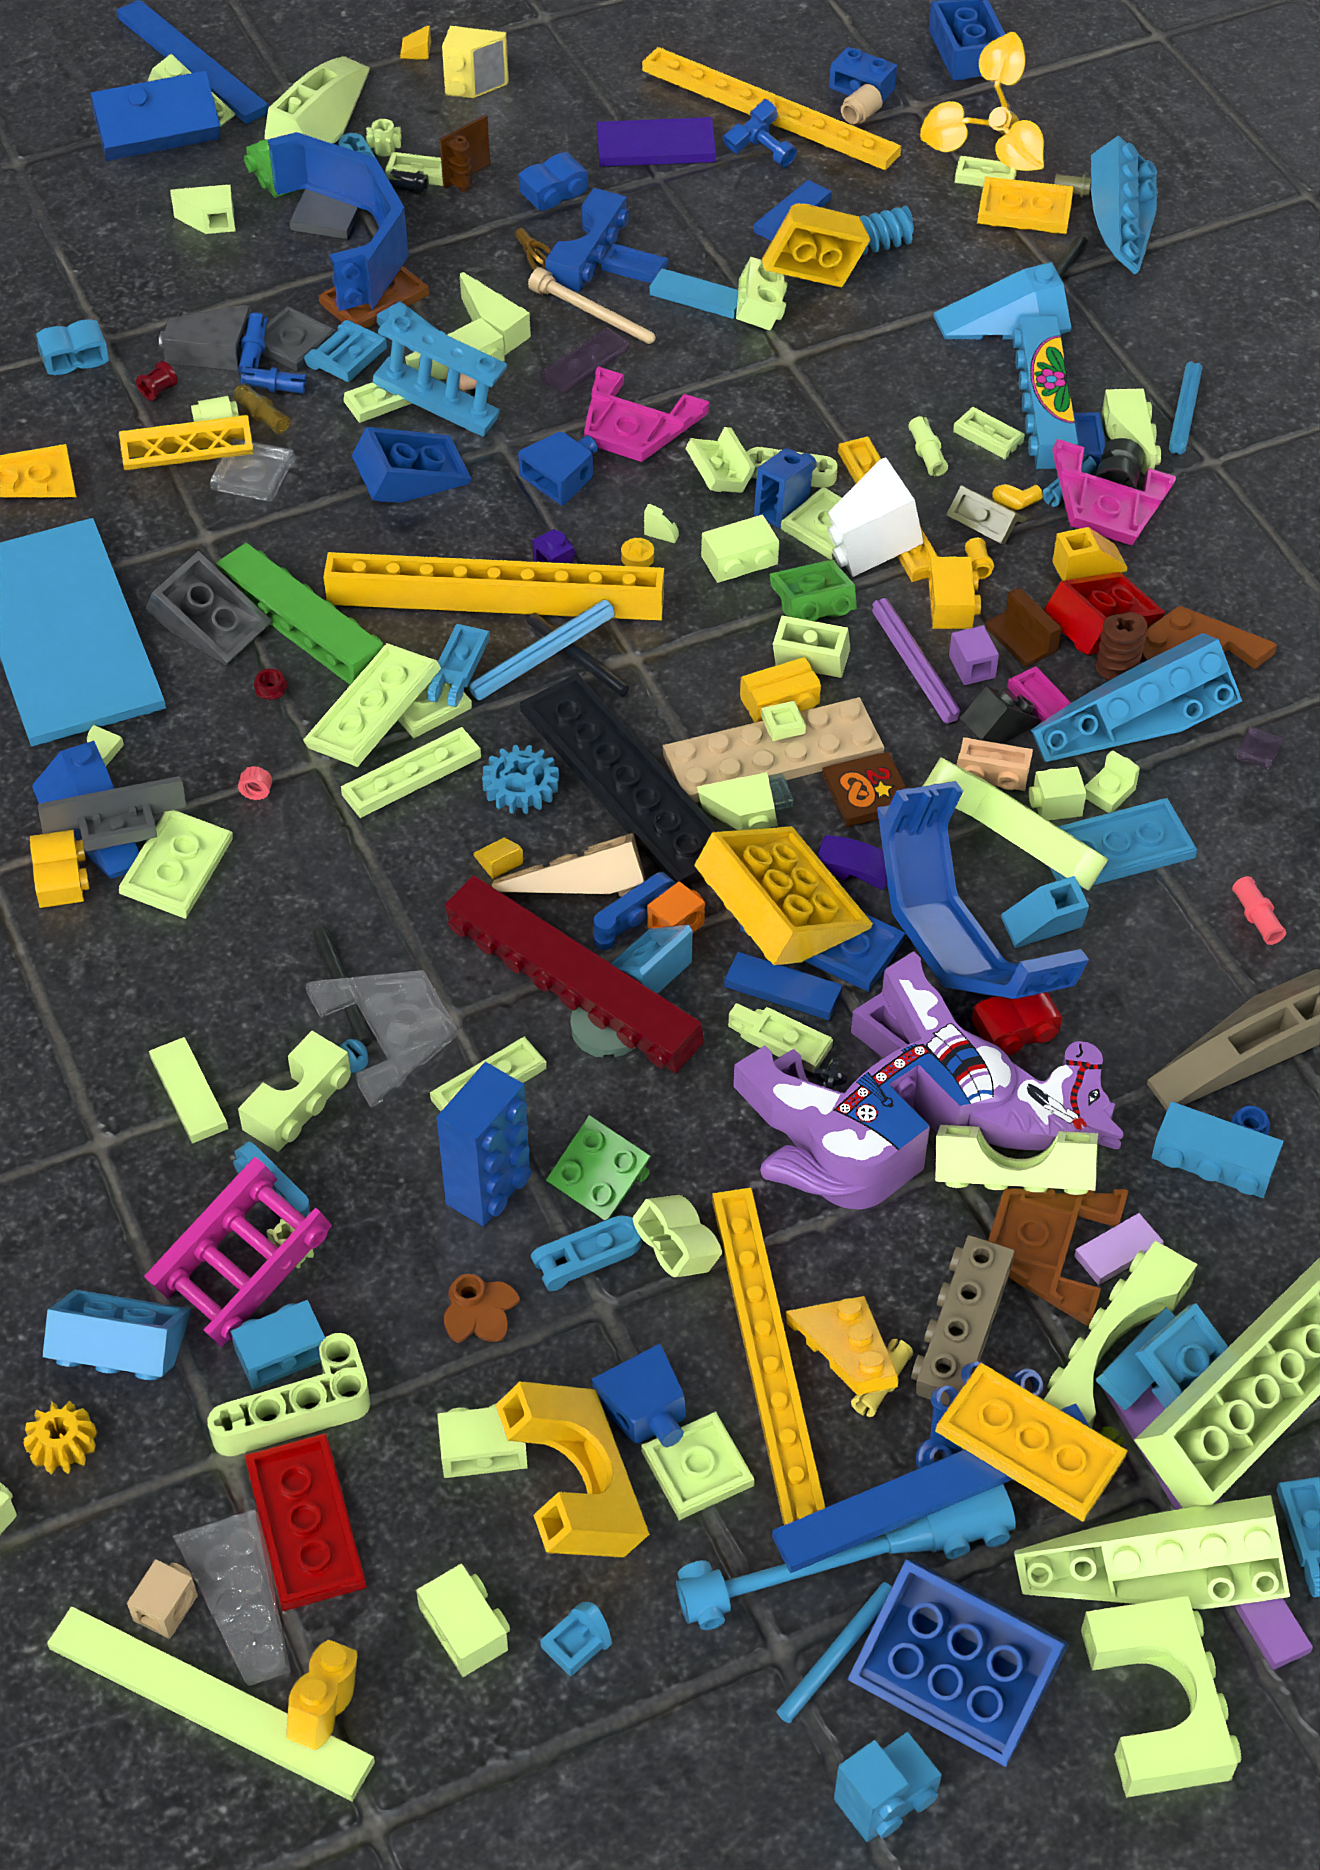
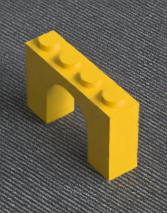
M519 1381L495 1405L508 1441L544 1444L557 1449L571 1460L585 1482L587 1494L558 1492L534 1514L546 1553L625 1557L650 1535L595 1389Z

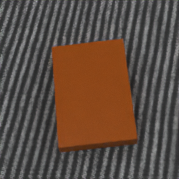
M402 266L373 311L369 303L339 311L335 304V287L319 294V303L341 322L349 320L367 329L377 323L376 315L399 301L407 307L429 295V287Z

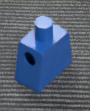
M557 432L518 452L519 476L563 506L592 478L593 454L598 451L597 444L588 435L579 441H575L564 432Z
M784 448L758 467L754 506L755 517L763 514L769 524L781 529V521L806 501L810 494L812 471L817 467V462L811 454L803 453L801 455L791 449Z
M660 1344L591 1379L592 1388L597 1392L605 1415L633 1443H641L655 1435L663 1447H671L682 1439L684 1432L678 1423L686 1417L685 1398Z

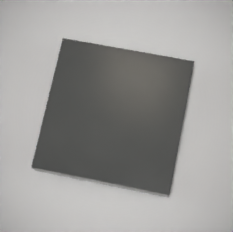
M305 189L290 219V230L348 239L362 208Z
M287 306L268 322L264 337L266 348L262 355L298 372L306 365L304 356L311 349L320 347L336 333V330Z

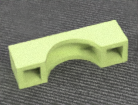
M940 1125L936 1137L935 1181L945 1182L946 1186L954 1188L967 1187L969 1183L984 1184L985 1188L991 1190H1004L1008 1186H1024V1189L1029 1192H1045L1048 1188L1064 1189V1192L1068 1194H1086L1088 1190L1095 1191L1098 1133L1058 1131L1053 1143L1043 1153L1028 1159H1013L999 1154L990 1147L980 1127Z

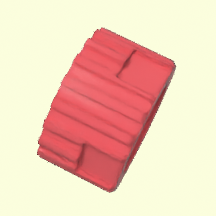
M247 767L241 773L239 779V792L249 799H264L269 795L272 777L268 771L260 767Z

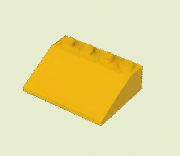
M792 826L712 832L694 865L702 874L706 883L713 888L724 902L725 907L732 912L744 927L745 932L751 936L763 951L764 956L773 965L803 962L870 930L873 925Z

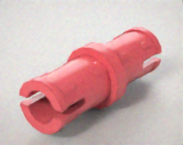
M1246 876L1237 880L1232 890L1245 908L1244 915L1247 920L1255 924L1266 944L1273 945L1280 942L1286 936V930L1273 913L1274 906L1270 899L1263 897L1252 877Z

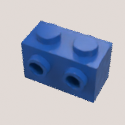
M847 46L831 63L829 88L850 96L864 84H870L879 90L883 103L896 88L897 64Z

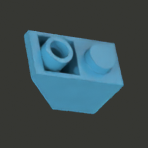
M1075 876L1040 886L1002 913L1001 919L1014 947L1018 948L1083 927L1089 905Z

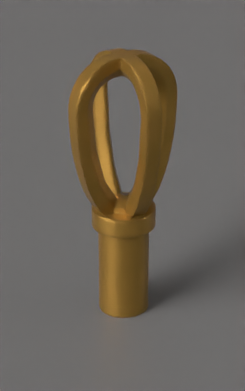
M519 228L515 232V237L527 252L530 266L533 270L538 268L534 262V257L543 265L541 268L546 270L545 259L547 257L538 247L543 249L548 255L552 250L547 245L532 238L524 228Z

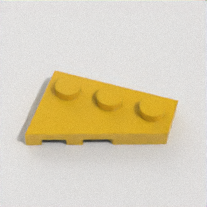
M864 1296L786 1311L787 1325L793 1331L799 1330L806 1337V1344L814 1352L819 1350L829 1360L830 1368L857 1395L898 1387L896 1370Z

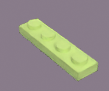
M460 727L341 786L342 796L356 814L362 818L480 759L481 749L464 728Z

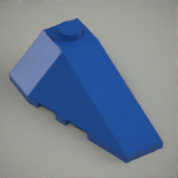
M95 741L60 751L32 785L39 804L114 789ZM80 828L74 829L75 839L82 840ZM136 842L85 852V856L109 879L127 874L139 854Z

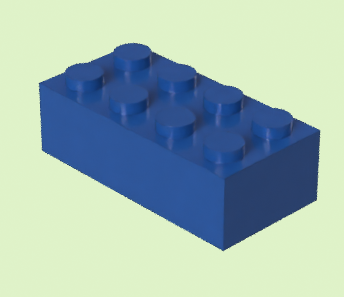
M486 1061L436 1117L446 1205L483 1227L493 1216L497 1217L503 1212L510 1195L516 1188H523L531 1175L525 1084Z

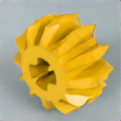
M52 1401L50 1411L47 1413L36 1409V1422L26 1423L25 1431L27 1437L24 1438L25 1441L23 1442L26 1452L31 1454L32 1463L36 1467L44 1465L46 1471L51 1475L59 1466H62L63 1471L69 1474L71 1470L70 1464L74 1462L85 1466L86 1458L84 1454L95 1452L96 1445L93 1438L97 1434L95 1425L90 1421L88 1412L84 1408L76 1410L74 1404L70 1401L62 1409H59L57 1404Z

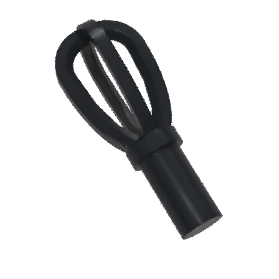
M833 1058L827 1069L815 1068L813 1078L816 1080L815 1084L828 1089L845 1084L848 1076L836 1072L837 1059Z

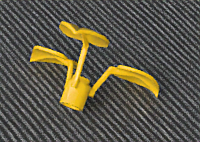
M1010 32L990 42L982 51L979 59L980 72L986 80L995 81V89L1002 106L995 108L988 120L964 118V108L957 102L941 103L926 116L922 124L920 137L923 142L938 151L953 152L959 149L967 139L968 129L965 124L991 126L994 130L1004 134L997 141L995 147L996 154L1004 165L1020 171L1041 170L1045 166L1042 131L1031 121H1019L1017 115L1008 110L1010 105L1006 102L1001 89V82L1007 86L1015 85L1021 79L1025 70L1023 43L1017 33Z

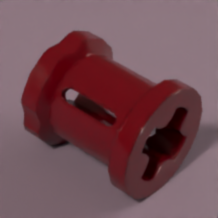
M161 360L155 365L154 370L146 375H139L135 382L141 394L147 400L154 401L157 399L158 393L167 387L172 388L178 384V377L174 369L167 362Z

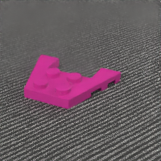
M598 366L595 372V383L592 388V399L588 409L584 437L587 435L592 437L600 449L643 462L709 413L710 402L683 394L670 414L615 397L624 384V374Z
M1056 439L1052 448L1070 526L1078 529L1089 527L1103 537L1132 546L1176 480L1175 476L1148 468L1144 475L1142 491L1081 472L1084 447Z

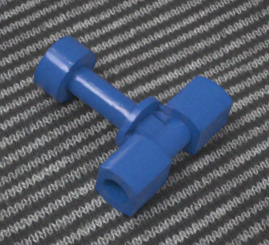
M764 99L750 111L751 119L744 125L737 123L723 136L725 146L734 154H738L750 142L754 145L762 143L773 152V160L783 168L789 166L797 155V148L790 142L783 141L780 143L768 133L769 125L778 118L777 108L767 99Z

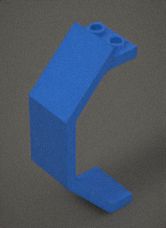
M298 132L268 139L273 184L277 195L306 189L362 208L373 215L379 229L368 244L330 254L334 273L332 274L333 285L336 291L335 304L338 310L341 311L369 303L373 311L409 257L405 208L376 157Z
M956 781L898 790L892 798L890 805L877 807L891 913L943 987L1017 999L1076 985L1089 961L1082 949L1020 961L1019 964L1008 962L1002 957L960 899L956 889L948 836L950 818L963 793L962 788Z

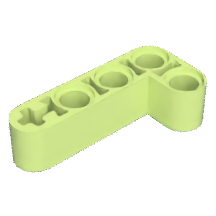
M334 1333L327 1336L321 1342L319 1351L323 1369L322 1375L223 1403L215 1407L208 1416V1428L215 1450L224 1456H236L363 1417L369 1410L370 1396L367 1378L353 1338L347 1334ZM337 1357H347V1359L341 1362L332 1361ZM348 1391L358 1392L352 1397L342 1396ZM308 1403L318 1404L316 1407L312 1409L302 1408L304 1405ZM267 1415H277L271 1421L262 1420Z

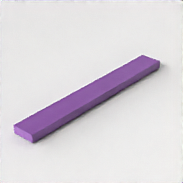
M1151 1385L1125 1411L1103 1389L1133 1441L1165 1410L1151 1391L1153 1389ZM1137 1445L1175 1510L1182 1509L1183 1507ZM1221 1497L1215 1503H1222ZM1283 1598L1233 1605L1272 1670L1311 1653L1313 1646Z

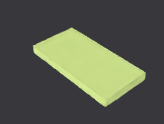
M387 643L303 739L307 748L358 767L441 670L438 661Z

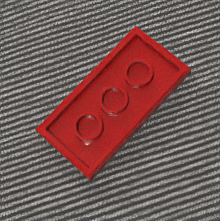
M327 1434L316 1435L244 1455L282 1612L367 1588Z

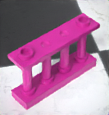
M256 1157L246 1165L144 1276L167 1299L174 1292L178 1291L207 1316L211 1322L204 1331L221 1347L227 1341L232 1340L231 1330L238 1328L254 1313L305 1255L325 1240L327 1231L332 1227L330 1222L316 1207L305 1217L276 1193L272 1186L278 1179ZM262 1201L295 1229L279 1248L245 1219V1215L257 1202ZM235 1231L267 1259L251 1278L217 1249V1245L229 1232ZM207 1261L239 1289V1292L224 1308H221L189 1279L190 1274L202 1262Z

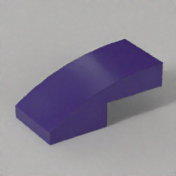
M825 835L816 856L833 876L845 881L851 874L880 890L886 887L887 876L882 849L845 837Z

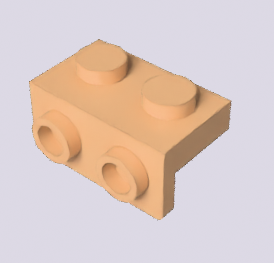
M963 737L957 766L977 775L993 786L1007 790L1025 791L1033 749Z

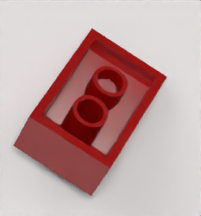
M1121 572L1063 580L1059 583L1044 609L1062 628L1061 633L1067 635L1074 642V646L1080 652L1087 655L1098 653L1101 633L1103 631L1102 626L1108 617L1126 612L1137 613L1144 617L1148 627L1163 618L1166 613Z

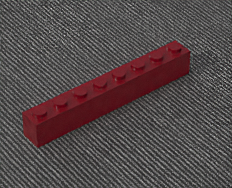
M473 875L444 905L449 919L448 925L453 932L461 937L468 936L475 941L484 953L488 955L495 954L501 958L505 965L513 972L524 973L531 978L532 982L544 992L549 990L559 996L562 1003L569 1009L575 1011L578 1007L588 1012L589 1020L596 1027L602 1030L607 1026L617 1032L618 1039L625 1046L631 1049L636 1047L645 1053L655 1066L659 1068L665 1066L676 1074L704 1043L700 1021Z

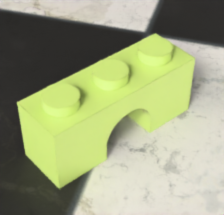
M311 1031L288 1055L291 1078L300 1084L293 1089L281 1091L262 1083L238 1108L242 1130L277 1152L288 1142H292L298 1137L302 1126L312 1115H318L324 1108L326 1100L336 1089L343 1088L350 1078L351 1070L348 1052L314 1031Z

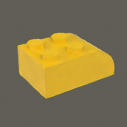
M794 204L762 258V264L765 271L842 288L871 239L859 216L809 204Z

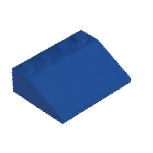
M905 1560L847 1680L1006 1767L1051 1684L1070 1643L915 1560Z

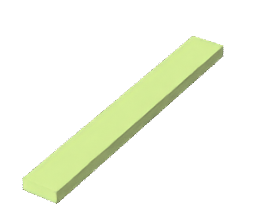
M72 1606L47 1642L50 1650L350 1801L354 1800L375 1763L374 1756L333 1736H330L327 1742L317 1750H312L286 1739L287 1713Z

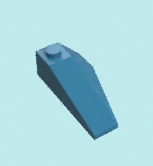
M1052 262L1023 269L934 312V319L944 339H982L985 335H1002L1003 339H1012L1013 330L1019 327L1020 316H1057L1060 334L1071 332L1064 284Z

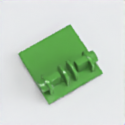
M589 1115L546 1181L602 1219L608 1220L612 1217L634 1182L638 1180L642 1183L646 1180L650 1173V1170L646 1168V1164L652 1156Z

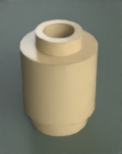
M864 84L844 100L841 106L843 118L850 124L863 123L882 107V97L879 90L870 84Z

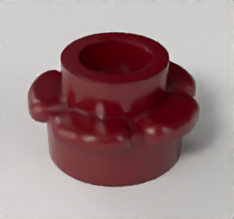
M272 668L260 671L254 682L256 695L266 700L280 698L284 695V690L288 688V682L282 673Z

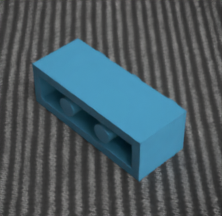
M1171 1101L1156 1137L1151 1158L1162 1162L1168 1167L1180 1168L1197 1174L1204 1180L1216 1181L1236 1188L1243 1194L1264 1198L1284 1141Z

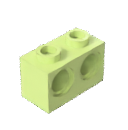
M750 257L739 278L736 319L771 330L776 319H782L786 308V302H783L787 289L784 275L765 271L762 260Z

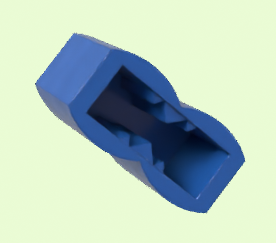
M559 153L549 158L544 164H534L524 169L519 174L520 192L538 210H547L558 205L563 199H572L588 189V172L569 153Z

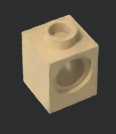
M155 1559L127 1602L133 1621L171 1639L198 1596L192 1574L177 1563H170L168 1566Z

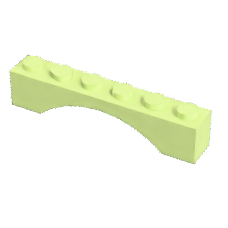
M1157 1241L1153 1242L1146 1253L1140 1250L1129 1268L1132 1274L1127 1281L1120 1279L1116 1283L1109 1297V1300L1112 1301L1106 1310L1099 1308L1089 1325V1329L1092 1331L1086 1339L1079 1337L1074 1343L1068 1355L1071 1361L1065 1369L1058 1367L1047 1385L1050 1391L1043 1400L1059 1410L1076 1403L1092 1429L1096 1414L1093 1398V1375L1103 1355L1117 1339L1132 1328L1155 1318L1166 1307L1173 1313L1192 1285L1197 1264Z

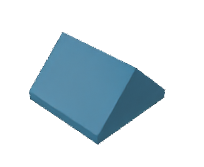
M689 925L649 929L610 964L658 994L692 963L693 931Z

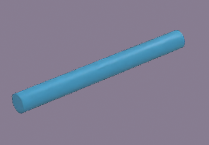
M883 1582L784 1701L777 1710V1714L782 1720L791 1723L873 1623L892 1589L891 1585Z

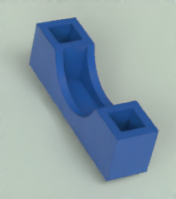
M596 188L592 189L582 204V230L588 234L572 241H558L545 259L546 270L552 273L557 283L580 293L586 282L592 280L597 265L601 264L609 247L616 243L618 233L622 227L625 228L628 224L630 211L627 210V196Z

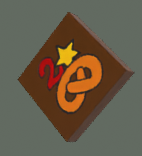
M889 751L823 767L822 777L846 827L879 819L877 807L890 805L896 791L906 789Z

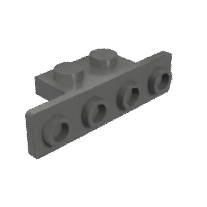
M177 776L38 804L37 807L43 834L80 828L84 849L87 852L157 838L152 814L186 807L182 778Z

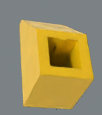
M1085 527L1057 533L1052 562L1062 581L1127 571V565L1116 545L1091 528Z

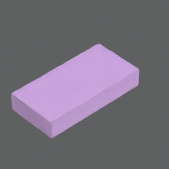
M1138 1213L1077 1248L1074 1257L1099 1286L1130 1268L1140 1250L1146 1253L1154 1241L1162 1245L1164 1241L1141 1214Z

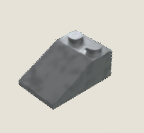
M199 551L152 592L145 608L171 633L224 665H227L272 623V620Z

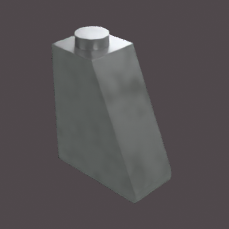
M240 305L169 318L165 331H161L159 335V348L164 351L165 362L238 371L243 350L240 347L241 339L246 336L248 317L251 314L250 306Z

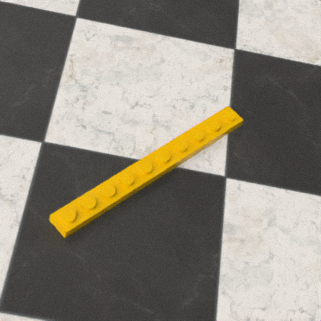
M657 47L642 61V71L751 115L750 111L760 102L767 99L777 108L778 118L771 124L869 163L877 168L886 170L901 154V145L662 48Z
M752 1188L712 1193V1203L783 1524L786 1525L824 1509L825 1503Z

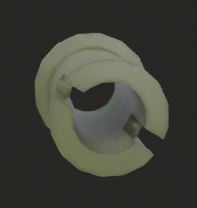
M1056 174L1054 184L1072 186L1073 194L1084 198L1085 195L1090 196L1092 178L1087 177V174H1083L1082 177Z

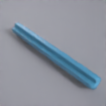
M607 600L600 601L469 684L471 694L477 700L484 699L615 616L613 606Z

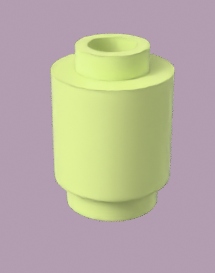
M228 396L198 401L197 405L191 406L194 422L239 416L236 401L230 402Z

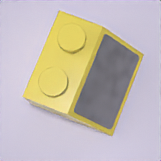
M450 26L442 45L445 95L475 98L507 85L509 79L506 33Z

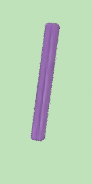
M886 598L874 601L873 614L943 722L950 724L953 721H958L960 718L959 714L961 713L960 708L890 601Z

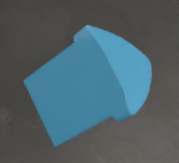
M590 1602L579 1603L570 1611L565 1619L540 1640L541 1648L570 1677L602 1648L606 1650L612 1645L611 1635L603 1615L598 1607Z

